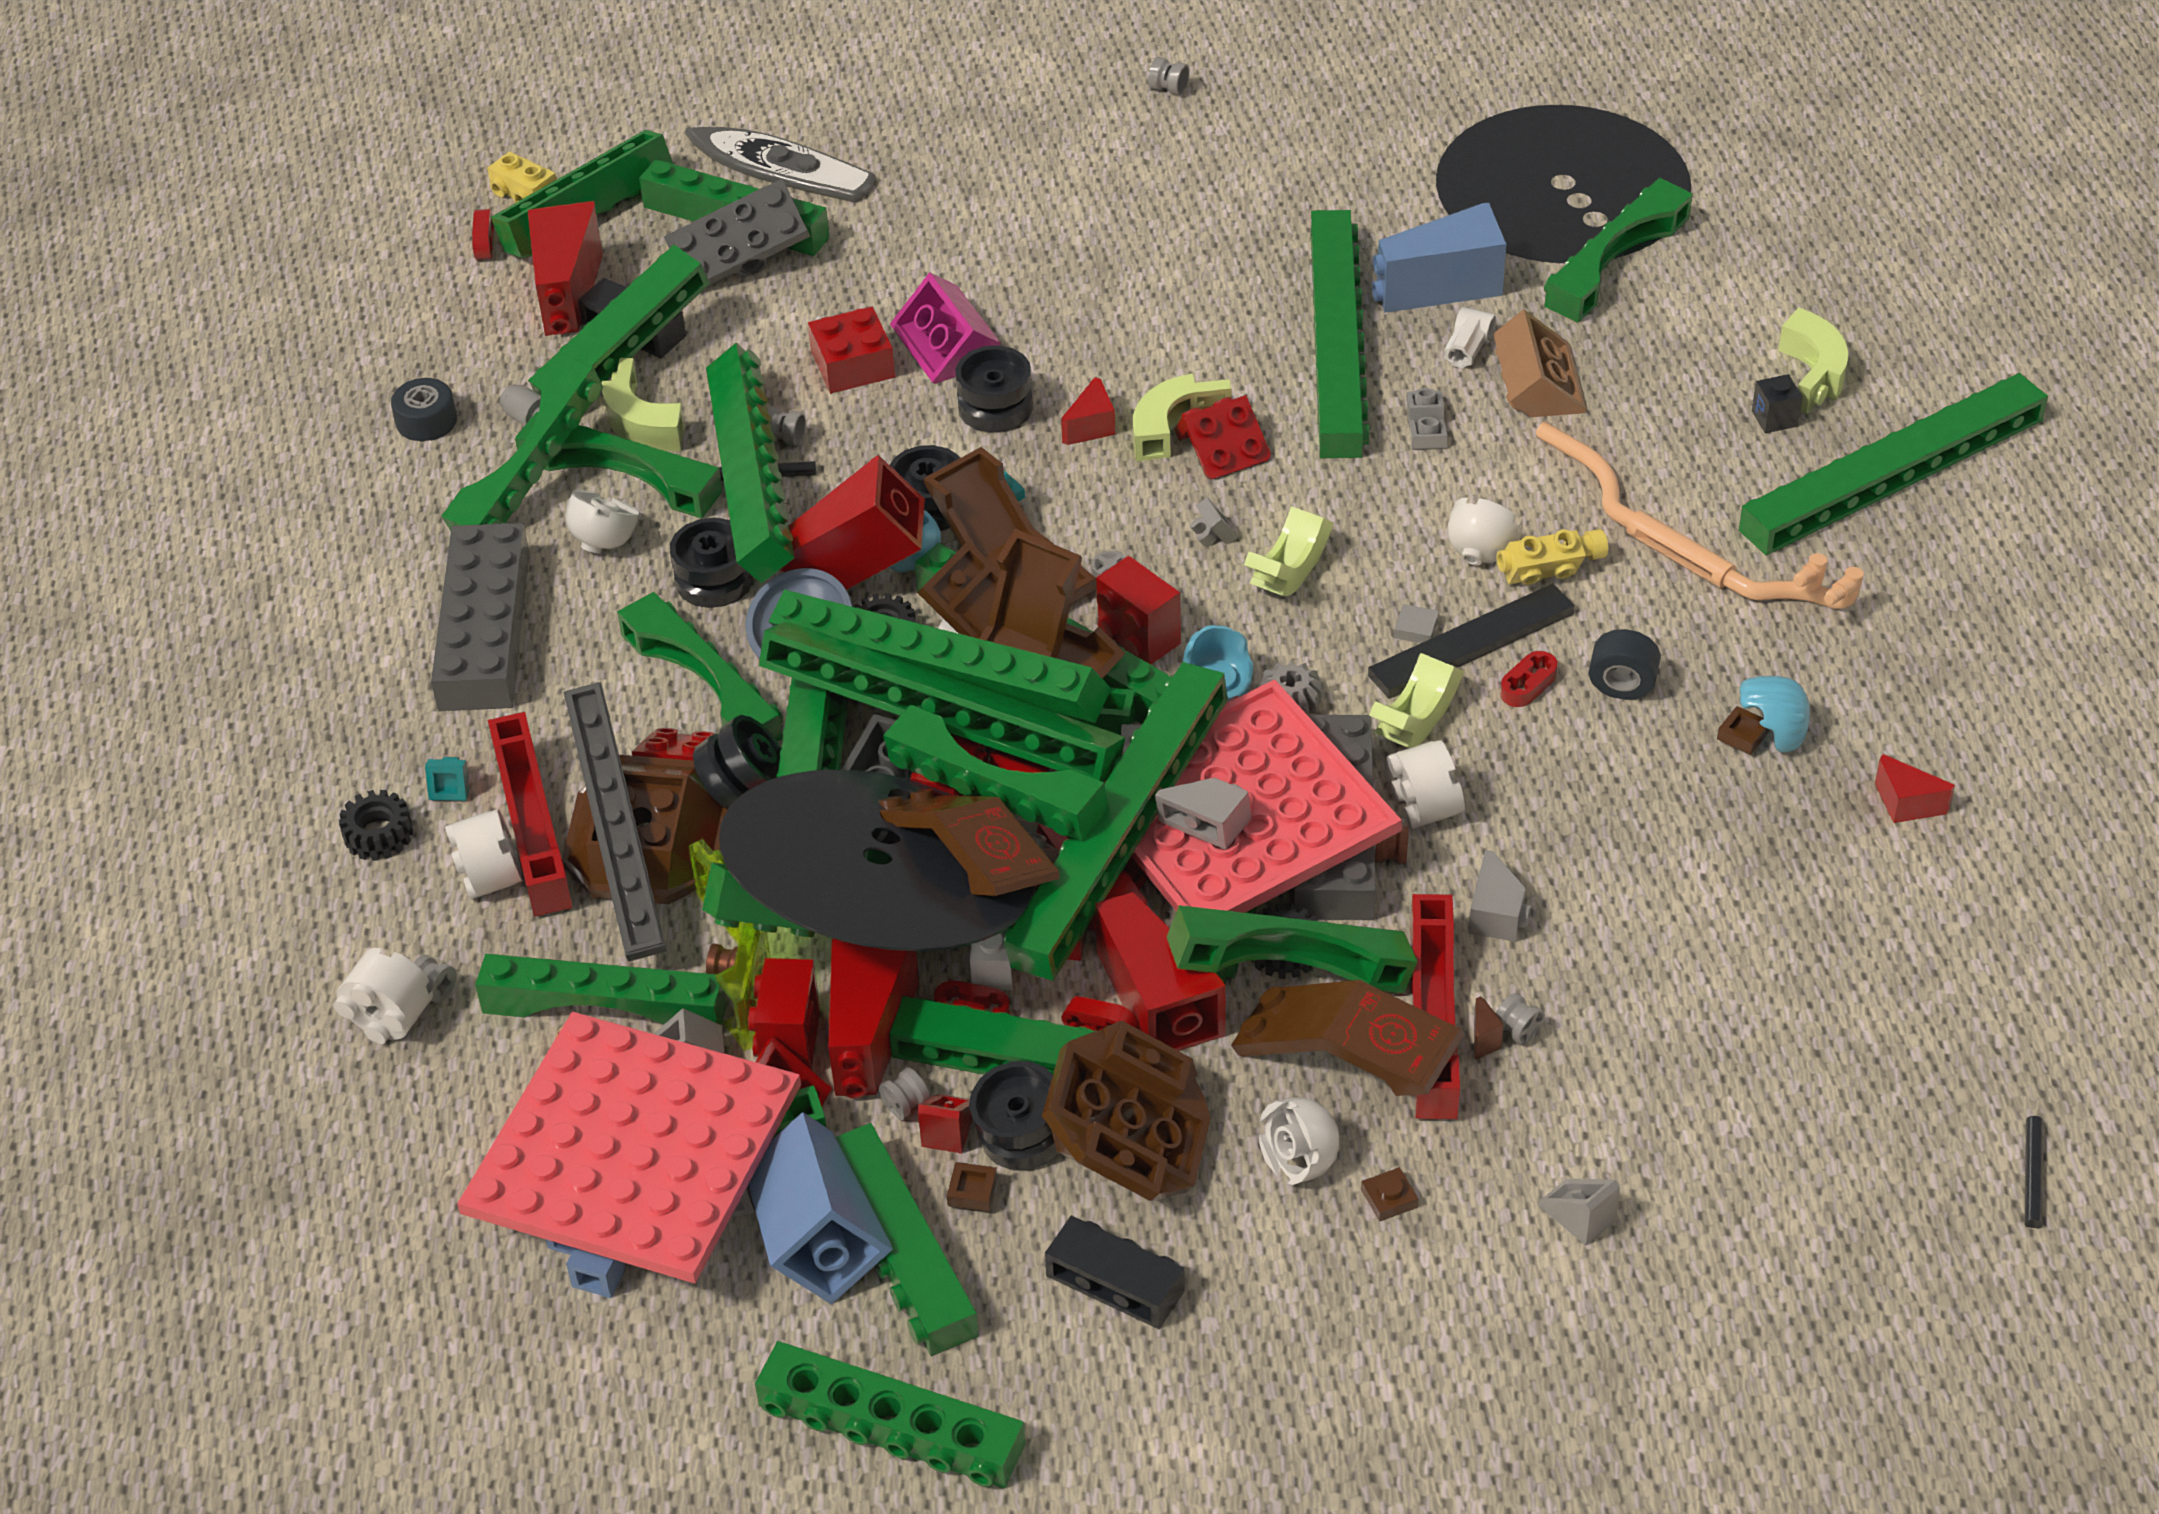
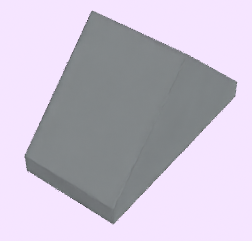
M1566 1179L1537 1203L1541 1209L1583 1244L1587 1245L1616 1221L1620 1186L1617 1180Z

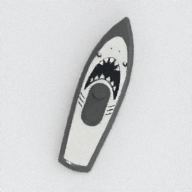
M692 127L685 130L689 140L705 155L737 172L772 183L783 178L786 186L794 189L857 202L871 190L876 180L875 175L867 170L810 147L770 134L730 127Z

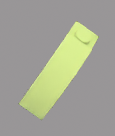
M1798 307L1782 325L1778 351L1805 362L1811 368L1809 373L1798 384V390L1803 396L1800 412L1808 414L1815 404L1820 406L1826 396L1837 400L1845 380L1848 348L1843 336L1831 323L1812 312Z
M620 358L617 372H612L611 381H602L604 386L602 388V395L610 427L621 438L663 451H681L685 428L681 403H650L636 397L637 377L634 359Z
M1188 374L1166 380L1149 390L1138 402L1133 414V447L1136 461L1171 458L1170 431L1178 424L1182 418L1181 415L1193 408L1200 407L1202 410L1211 407L1215 402L1223 398L1232 397L1230 379L1195 383L1193 374Z
M1291 506L1282 532L1270 552L1265 556L1248 552L1244 565L1255 570L1250 584L1282 596H1289L1296 592L1317 564L1334 523L1321 516Z
M1420 653L1412 675L1398 699L1390 705L1374 702L1369 716L1380 720L1375 734L1408 748L1421 744L1447 711L1465 671Z

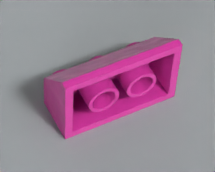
M931 272L928 273L890 323L891 327L934 384L956 377L955 368L959 360L968 352L984 346L1001 344L956 284Z

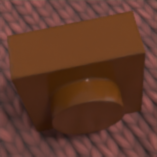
M1736 706L1718 728L1717 740L1751 755L1770 729L1760 725L1759 722L1764 720L1763 717Z
M955 1162L947 1193V1205L949 1207L990 1212L998 1178L997 1167Z
M1400 1167L1361 1181V1191L1379 1222L1418 1208L1419 1199Z

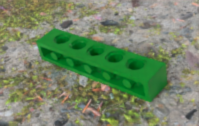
M778 1340L755 1382L759 1406L774 1417L782 1418L787 1415L802 1420L805 1425L813 1430L825 1431L829 1429L843 1434L849 1441L855 1444L865 1445L870 1443L885 1448L894 1457L906 1459L909 1456L924 1461L938 1472L947 1473L951 1470L966 1475L971 1481L984 1487H989L993 1484L1006 1488L1026 1445L1024 1421ZM806 1389H813L812 1391L807 1393L801 1392ZM844 1403H854L850 1406H841ZM886 1416H894V1417H895V1418L890 1419V1420H882V1418H884V1417H886ZM926 1430H937L931 1434L922 1433ZM970 1443L979 1444L972 1448L964 1447Z

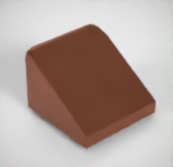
M1481 996L1476 998L1475 1060L1501 1049L1503 1022Z

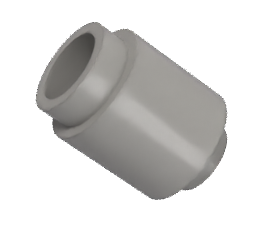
M512 384L503 391L500 397V406L506 415L525 426L533 415L539 412L541 395L524 385Z

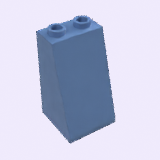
M1482 203L1379 240L1378 254L1373 256V266L1377 275V281L1372 282V292L1375 302H1381L1384 313L1503 296L1506 242L1490 204Z
M802 1112L770 1142L748 1185L770 1266L826 1302L833 1304L893 1249L833 1132Z

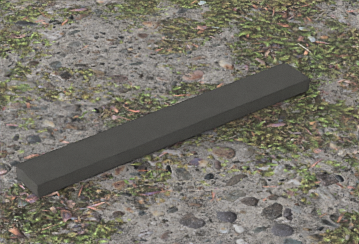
M601 682L564 691V698L627 961L630 962L667 952Z

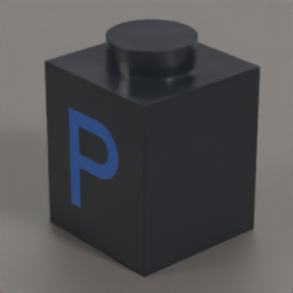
M1789 374L1758 380L1755 384L1752 413L1765 434L1798 427L1803 396Z

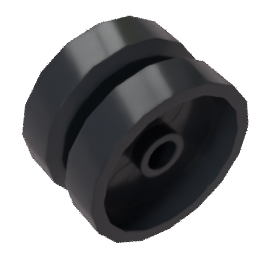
M999 345L984 346L968 352L959 360L955 368L958 411L965 424L979 431L993 433L1014 429L1029 419L1033 411L1030 362L1024 354L1010 347Z
M936 445L916 446L904 450L893 458L890 466L925 499L924 510L936 521L940 532L950 529L926 488L924 478L960 459V456L948 448Z
M716 517L698 519L684 525L674 534L670 542V556L672 568L674 569L675 587L683 600L694 606L705 608L724 607L739 601L749 592L754 582V577L736 561L730 520Z
M739 715L721 727L719 734L709 736L695 747L693 753L694 767L701 783L709 794L722 807L728 810L742 794L751 788L777 778L782 747L763 724L750 716Z
M1011 1061L996 1066L984 1074L971 1091L969 1109L984 1153L995 1164L1006 1169L1031 1170L1047 1164L1060 1154L1056 1151L1051 1128L1042 1118L1053 1074L1044 1066L1030 1061Z

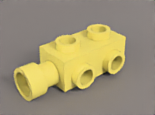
M510 151L487 167L492 192L501 198L508 195L514 199L515 203L557 180L555 172Z
M1565 529L1559 530L1556 534L1540 537L1529 535L1525 536L1522 540L1509 542L1505 550L1498 551L1496 556L1499 570L1505 573L1508 585L1521 582L1523 585H1531L1543 578L1554 576L1557 579H1564L1577 572L1585 557L1589 560L1607 557L1608 540L1602 529L1586 531L1583 536H1579L1577 530L1569 531ZM1559 540H1564L1563 545L1559 542ZM1524 546H1530L1532 550L1528 551Z

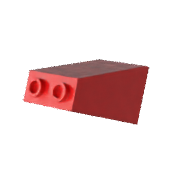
M594 201L528 210L535 285L545 336L579 332L582 319L578 299L594 286L603 258Z
M878 455L789 525L793 536L792 546L795 558L782 567L779 572L784 573L801 568L821 570L835 577L847 590L922 549L925 499Z
M1134 892L1095 903L1097 955L1122 1006L1129 1009L1137 1018L1138 1026L1136 1028L1177 1051L1225 1037L1226 986L1223 980L1214 972L1178 969L1167 940L1170 928Z
M832 938L828 1048L835 1096L857 1099L864 1095H877L892 1056L889 1033L903 996L914 998L919 985L917 951L879 949Z

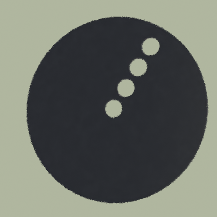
M1539 105L1518 108L1488 117L1457 136L1447 147L1440 159L1436 173V188L1439 199L1448 215L1482 203H1489L1506 242L1507 254L1529 260L1565 264L1569 257L1578 254L1586 242L1591 238L1594 239L1605 226V224L1599 227L1587 225L1583 221L1585 214L1600 212L1607 217V222L1613 221L1620 215L1627 204H1632L1639 197L1645 187H1650L1657 179L1662 178L1688 192H1691V179L1687 166L1676 149L1654 130L1635 120L1613 112L1585 106ZM1558 175H1567L1575 180V185L1570 189H1558L1551 184V180ZM1582 193L1591 198V204L1584 208H1575L1567 203V198L1572 194ZM1661 238L1639 243L1623 251L1615 258L1640 251Z
M815 770L777 777L763 782L742 794L729 807L720 825L719 845L724 863L740 886L755 900L782 918L805 929L861 946L900 951H932L957 948L981 942L1006 930L1022 916L1031 901L1034 886L998 896L972 894L970 892L968 873L932 828L897 827L893 823H889L881 818L879 810L886 808L881 806L878 800L889 798L888 794L893 791L910 793L922 789H933L934 797L952 795L898 776L858 770ZM876 830H888L896 833L901 840L895 844H885L875 840L871 834ZM868 850H880L889 854L892 861L888 864H875L866 860L863 853Z

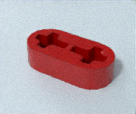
M491 209L474 210L472 246L475 260L493 258L494 224L491 219L493 216Z
M1534 651L1526 655L1502 678L1500 692L1502 701L1512 707H1523L1530 704L1556 679L1558 663L1556 657L1546 651Z
M950 980L940 984L934 992V1002L948 1004L946 1001H950L952 997H959L950 1005H965L972 1009L985 1011V1009L990 1008L991 1004H996L998 1007H994L992 1012L1010 1014L1007 994L996 988Z
M1076 996L1072 998L1061 1015L1064 1025L1086 1027L1093 1031L1102 1030L1106 1026L1121 1020L1135 1028L1138 1026L1137 1018L1126 1007L1086 997Z

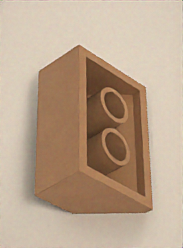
M1525 309L1493 333L1497 347L1495 353L1500 360L1502 368L1501 377L1506 384L1508 392L1506 398L1516 411L1522 410L1530 417L1581 414L1587 411L1568 341Z

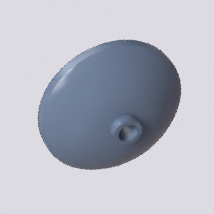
M811 568L790 570L768 581L753 598L746 615L745 629L747 640L757 657L760 659L764 630L773 627L768 621L784 589L853 607L852 600L840 581L824 571Z

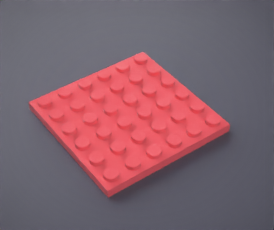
M1274 679L1225 704L1175 785L1179 786L1210 778H1217L1229 784H1236L1249 793L1252 819L1230 846L1224 850L1159 822L1157 814L1133 852L1132 858L1176 912L1178 906L1182 905L1245 913L1403 831L1402 820Z
M571 1012L458 1201L459 1212L465 1216L696 1284L801 1086L800 1075Z

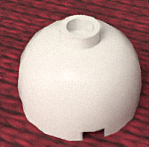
M574 490L567 503L565 518L567 527L573 537L582 541V549L601 554L603 548L615 549L625 544L631 538L638 522L639 511L636 508L615 498H612V502L601 499V494Z
M1468 497L1457 500L1452 509L1447 527L1448 539L1451 545L1461 555L1462 560L1468 564L1478 566L1482 563L1497 562V552L1505 550L1509 542L1518 541L1523 527L1522 523L1520 522L1517 526L1514 523L1516 515L1507 508L1492 501L1478 498L1476 504H1466Z
M1303 1097L1287 1098L1267 1105L1260 1118V1122L1266 1121L1265 1133L1259 1135V1144L1265 1162L1276 1176H1278L1279 1170L1282 1168L1290 1178L1287 1184L1295 1185L1325 1174L1336 1160L1339 1150V1129L1329 1111L1319 1102ZM1304 1156L1307 1163L1303 1168L1289 1165L1287 1161Z

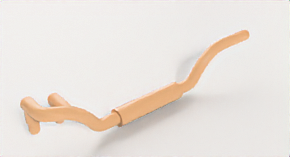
M1547 422L1541 423L1538 427L1536 437L1579 461L1596 475L1602 488V507L1606 515L1626 527L1627 534L1718 588L1728 587L1741 596L1759 601L1771 599L1803 600L1834 609H1845L1855 603L1864 576V572L1860 568L1848 567L1845 570L1844 576L1835 582L1830 589L1821 586L1828 559L1823 554L1814 553L1809 557L1808 563L1802 567V570L1795 574L1793 581H1753L1737 572L1736 565L1641 510L1635 512L1621 504L1620 489L1615 472L1598 452Z

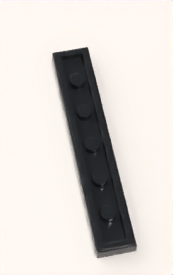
M1552 583L1368 667V677L1390 699L1401 694L1405 689L1420 653L1458 668L1573 615L1574 604Z

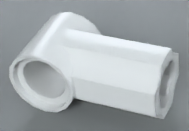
M1461 307L1456 318L1454 333L1444 349V358L1450 362L1451 366L1464 369V367L1473 364L1482 345H1488L1490 340L1487 339H1492L1497 316Z

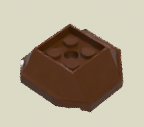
M620 755L636 825L649 822L646 826L637 827L655 903L669 905L687 896L700 886L705 887L708 882L711 862L721 863L722 854L720 852L719 833L720 825L727 809L722 807L701 783L694 767V761ZM584 786L577 793L562 862L565 868L592 898L612 899L586 786Z
M1122 1020L1106 1026L1102 1030L1071 1040L1060 1049L1042 1113V1118L1051 1128L1057 1152L1149 1201L1183 1194L1195 1186L1211 1120L1205 1097L1195 1079L1198 1075L1193 1059Z

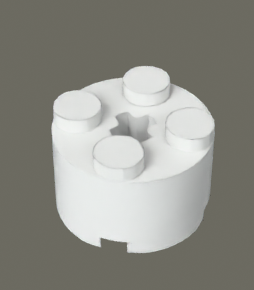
M1441 740L1430 741L1387 756L1390 771L1394 778L1397 777V780L1391 781V788L1397 802L1405 801L1408 806L1404 808V814L1411 830L1464 812L1465 803L1460 782L1455 783L1452 773L1456 769L1446 746Z
M499 809L490 810L445 826L451 846L453 848L458 847L457 851L452 852V857L459 875L467 873L468 877L463 879L471 900L524 881L516 850L514 851L510 840L512 837Z
M372 948L363 954L337 989V999L333 1007L340 1016L350 1019L363 1029L365 1036L370 1041L383 1045L388 1039L398 1040L408 1033L431 1001L433 991L428 993L426 986L430 981L426 974L410 959L396 952L391 957L379 954L382 948Z

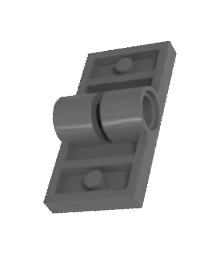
M783 178L663 237L669 248L675 244L702 264L710 282L709 286L735 273L739 277H747L761 272L767 265V257L810 237V234Z

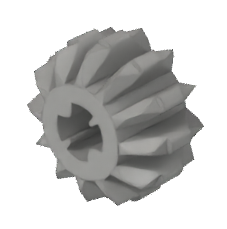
M1290 660L1288 665L1283 666L1276 662L1273 670L1264 671L1259 687L1275 679L1307 715L1309 713H1317L1321 698H1323V686H1321L1317 670H1309L1306 663L1296 666Z

